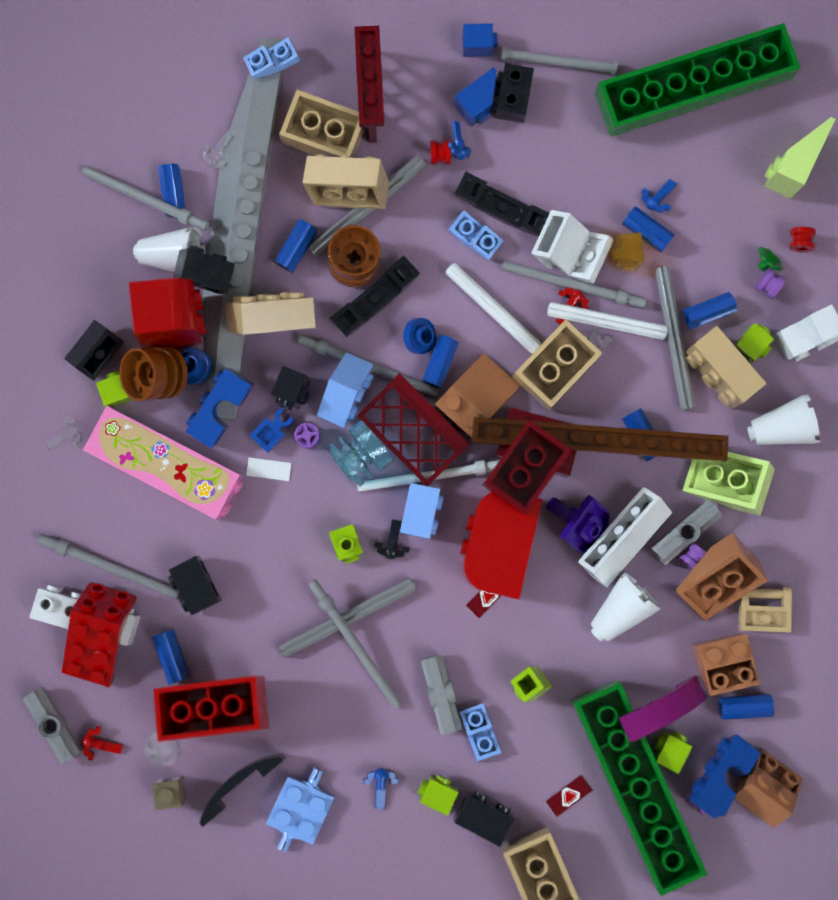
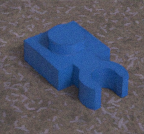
M282 408L276 411L272 422L265 418L249 435L267 453L285 436L280 430L283 427H289L294 421L292 417L286 422L280 420L281 414L284 413Z

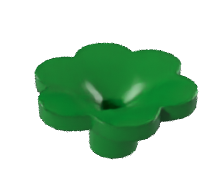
M764 247L758 249L762 261L757 266L761 271L764 272L769 267L778 271L783 269L781 260L770 249H765Z

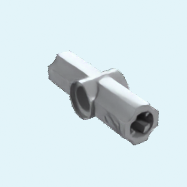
M706 500L650 548L653 554L664 565L669 563L688 545L697 541L703 532L722 517L719 509L709 500ZM685 525L692 532L689 539H685L681 535V529Z
M442 655L422 659L421 665L428 685L426 689L431 707L435 710L441 735L462 729L455 705V694L451 680H448Z
M44 687L33 691L23 698L24 703L38 725L39 734L46 738L61 765L82 752L67 727L66 718L58 712ZM49 719L57 723V730L55 732L50 731L47 726Z

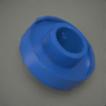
M413 318L407 323L403 333L406 348L414 354H427L432 350L436 341V331L430 320L426 318Z
M197 348L184 350L181 354L187 366V384L199 385L205 382L212 371L210 356L205 351Z

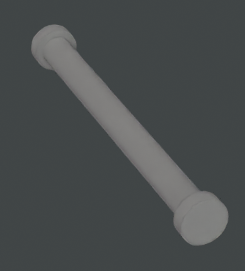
M506 46L502 48L501 61L504 62L508 59L609 72L612 76H616L618 61L615 60L610 63L509 50Z

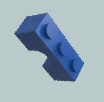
M226 368L224 371L220 370L213 380V383H215L214 388L211 392L207 391L199 402L202 405L198 413L193 412L186 423L189 426L186 433L209 448L217 445L228 427L217 416L219 403L227 400L236 406H240L255 385L231 368Z
M737 734L720 740L716 746L718 750L716 755L710 758L704 766L706 770L704 775L698 778L692 786L693 793L689 800L713 819L724 816L737 795L726 783V771H729L737 778L747 775L761 754Z

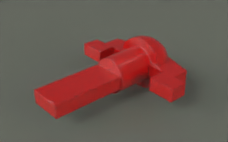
M566 287L564 291L560 290L558 292L563 298L566 294L570 296L565 305L576 307L578 302H581L583 304L581 308L589 309L587 306L589 301L582 291ZM557 318L555 322L561 325L565 319Z
M96 726L95 729L90 728L82 739L83 755L88 756V760L93 761L95 752L90 751L91 748L121 754L123 744L93 738L94 734H100L101 727Z

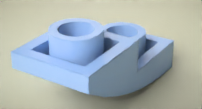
M289 37L269 49L263 45L243 57L254 79L277 73L301 61Z
M465 211L459 214L447 230L487 260L491 258L504 241L486 225L482 226Z
M482 703L460 711L477 762L501 754L484 704Z

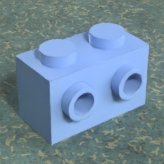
M410 483L400 533L430 539L431 534L436 535L439 520H434L435 511H441L444 497L439 495L440 489Z

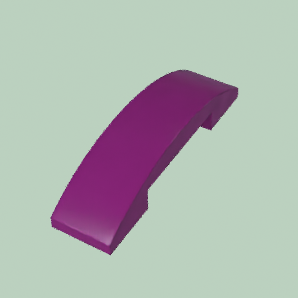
M694 675L676 685L675 689L647 705L637 707L621 716L619 720L629 742H633L686 715L702 704L707 697L697 675Z

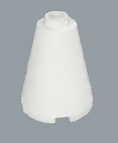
M188 227L138 240L137 244L134 245L133 255L139 264L174 272L179 250L189 248V246H196L204 249V253L206 251L205 245H200L199 238H203L200 229Z
M802 395L751 420V426L747 427L750 441L755 440L756 445L815 444L820 442V439L817 437V435H820L815 411L813 407L809 408L808 401H811L809 395Z
M626 572L620 576L591 622L593 627L591 632L600 641L605 639L609 642L661 609L644 587L641 588L636 583L637 581Z

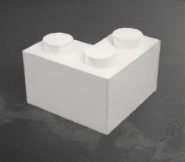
M832 304L773 335L786 361L792 358L799 361L810 355L809 350L817 347L818 351L838 341V315Z

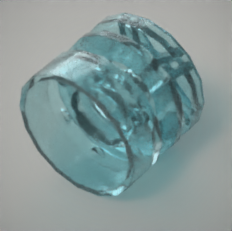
M362 420L348 429L353 441L349 443L343 437H338V440L344 447L339 451L333 442L328 445L333 460L347 478L358 484L359 487L365 484L358 475L363 471L369 479L373 477L368 466L373 464L381 471L393 462L390 454Z

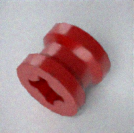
M430 140L431 165H436L438 162L451 165V148L448 146L450 140H445L441 143H438L436 140Z
M794 227L791 229L790 235L793 237V240L790 243V250L810 252L815 249V244L813 243V237L816 235L815 228Z

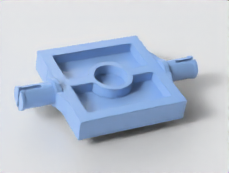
M316 767L313 768L308 781L287 776L267 819V825L278 829L283 834L277 846L279 850H282L283 847V852H287L292 839H300L313 845L334 800V795L323 791L317 785L323 771L320 769L318 771Z

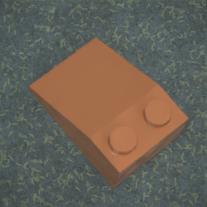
M483 354L438 400L434 408L471 441L473 418H492L517 391L520 385L487 355Z
M731 533L707 551L678 586L676 592L706 621L767 582L768 579L761 562L734 533Z

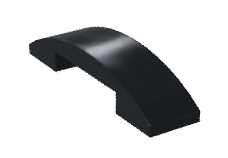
M465 171L455 191L456 196L509 226L539 237L550 213L534 205L528 206L488 186V182Z
M403 255L385 271L383 276L351 303L348 302L330 317V320L345 337H348L400 295L420 275L419 271Z
M283 753L257 759L235 772L210 799L199 824L202 827L222 812L226 805L221 798L255 770H258L262 777H264L282 763L286 758Z

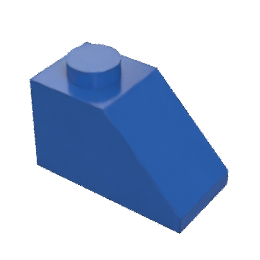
M494 67L455 95L454 105L471 126L477 122L482 124L491 115L497 72Z

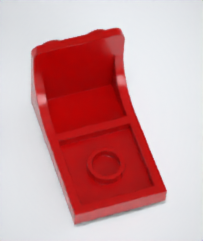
M92 582L87 585L70 612L61 673L110 688L114 680L122 632L127 618L136 603L137 597L135 595L99 583Z

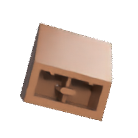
M736 633L692 644L697 668L709 696L760 684L747 634Z
M761 748L759 750L761 754L750 773L738 779L734 790L737 794L735 800L775 828L793 814L803 778Z

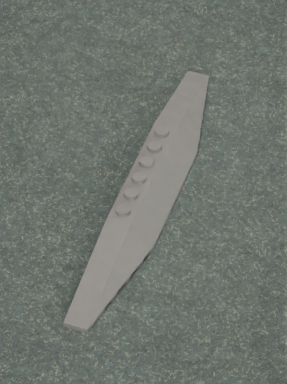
M262 37L258 48L264 45L269 49L283 40ZM282 71L256 79L249 73L222 150L208 255L212 256L213 253L224 255L227 257V261L235 263L228 293L217 294L203 289L206 353L212 361V371L208 378L209 392L214 388L215 383H213V380L220 370L224 371L226 368H231L242 375L247 334L227 332L225 302L233 301V296L253 295L254 269L266 181L268 182ZM227 400L221 401L217 407L218 418L236 421L238 406Z

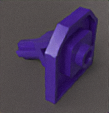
M587 495L578 509L569 507L555 497L551 498L546 506L548 511L562 519L567 525L560 537L581 554L587 552L608 528L610 513L590 495Z

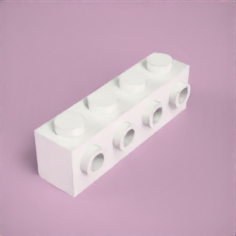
M643 487L581 557L578 563L590 576L607 588L667 520L672 511L659 496Z
M48 585L47 588H38L29 618L68 629L71 609L81 596V593L72 592L71 595L62 593L63 588ZM133 608L127 618L120 644L125 646L132 645L141 615L134 614L135 609Z

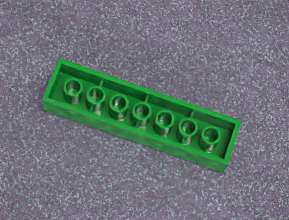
M785 23L600 81L595 90V95L609 135L613 137L793 79L801 67Z
M614 680L570 700L658 894L663 896L708 875L646 737L644 736L629 742L619 718L632 711L633 708L621 682Z

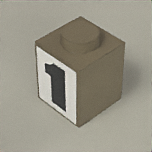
M183 776L158 779L152 784L155 810L181 807L186 802Z

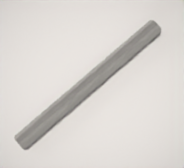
M416 156L388 179L387 199L425 168L426 164L420 156ZM352 209L311 243L309 250L314 256H320L328 249L332 236L339 229L349 225H357L375 209Z
M662 266L655 270L664 322L668 327L667 338L681 410L686 411L695 408L670 270L668 266Z
M408 578L341 613V616L350 625L415 591L416 586L413 580ZM330 619L280 645L279 650L282 656L287 658L339 629L333 620Z

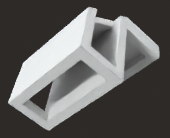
M551 210L531 254L547 268L552 269L553 265H555L574 280L594 284L614 240L609 235L589 232L571 213Z

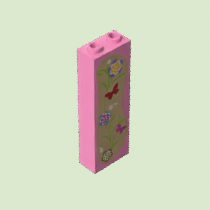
M108 406L103 411L83 448V451L219 521L221 517L225 518L232 506L229 502L233 494L237 496L243 486L241 481L243 476Z

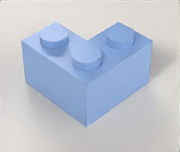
M346 352L329 379L317 416L343 428L348 420L353 421L359 407L355 406L356 402H361L366 389L369 388L374 376L370 374L373 364Z

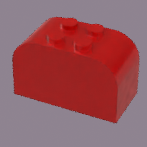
M165 278L128 282L134 335L141 348L169 346L176 349L192 347L202 343L201 335L206 334L203 314H199L198 311L203 310L202 295L200 289H195L192 280L186 278Z
M492 492L487 494L478 503L474 515L470 514L468 516L465 530L470 532L468 540L464 539L462 541L460 554L464 555L462 562L463 574L471 586L481 591L520 599L543 499L538 498L526 515L521 514Z
M248 676L153 689L157 742L270 729L264 676Z

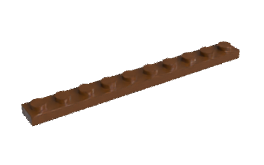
M474 417L472 443L510 446L527 421ZM532 421L572 449V451L726 462L728 459L729 436Z

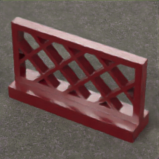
M379 25L355 26L359 127H368L370 143H377L376 127L385 126Z
M400 373L357 415L426 486H429L470 446ZM392 388L400 395V406H385V395ZM382 399V406H375ZM403 399H404L410 406H403ZM371 409H382V423H371L365 415ZM385 409H400V423H385ZM403 409H414L417 412V424H402ZM420 416H421L428 424H420ZM375 426H382V434ZM385 426H400V441H388L385 438ZM402 426H417V441H402ZM420 426L432 427L435 430V441H420ZM438 435H439L445 442H440V441H438ZM392 444H399V451ZM402 444H417V459H406L402 455ZM420 444H435V459H420ZM438 444H448L455 453L449 459H438ZM410 462H417V469ZM420 462H435V473L428 479L420 473ZM437 462H445V463L437 470Z

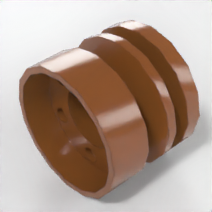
M349 225L339 229L332 236L328 244V268L332 277L338 283L347 287L363 286L375 277L380 261V244L377 237L369 229L360 225ZM352 257H357L355 264L350 263Z
M174 347L133 348L126 352L120 364L122 388L127 396L134 401L175 398L182 393L187 383L185 359L180 351Z

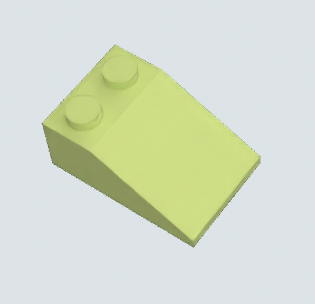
M830 117L788 149L782 157L777 156L774 163L770 164L764 177L768 179L764 187L791 199L805 185L836 119Z
M728 452L726 462L692 459L682 491L734 510L761 516L775 469L769 461Z

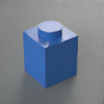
M493 23L463 24V57L492 56L493 48H497L498 44L497 32H493Z

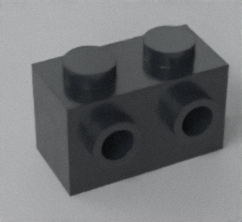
M505 63L504 72H498L496 86L501 87L499 95H494L492 109L497 110L496 119L524 123L534 68Z
M189 246V248L179 250L173 278L190 279L194 282L195 287L217 294L228 293L235 263L227 261V257L224 255L213 253L211 256L205 254L204 249L200 247Z
M94 319L64 359L94 381L124 341Z
M282 366L271 395L275 398V403L278 406L289 411L293 407L299 409L301 404H306L310 395V391H308L310 381L306 375Z
M195 556L169 569L171 574L168 577L174 590H179L182 596L179 600L186 613L190 612L191 615H195L222 601L200 556Z
M475 790L474 793L467 791L453 818L454 823L501 847L514 821L513 814L510 813L511 809L499 802L496 805L488 802V797Z

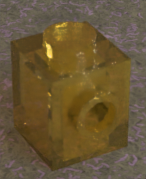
M641 232L615 236L613 248L610 249L611 261L616 264V269L632 272L638 270V267H641L644 263Z

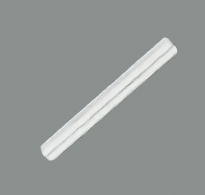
M456 263L448 267L445 272L446 275L531 354L542 345L538 339Z
M550 302L547 310V315L550 317L664 340L668 333L666 325L556 302Z

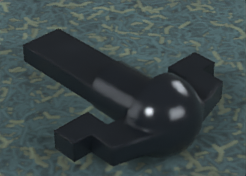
M392 520L387 548H382L381 542H375L374 547L378 548L377 553L390 560L404 557L405 552L409 553L410 547L402 546L401 551L397 550L401 521Z

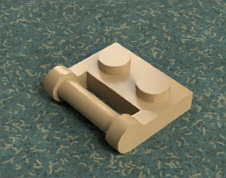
M781 587V589L756 588L739 599L738 630L791 633V587ZM749 598L781 599V607L749 605Z

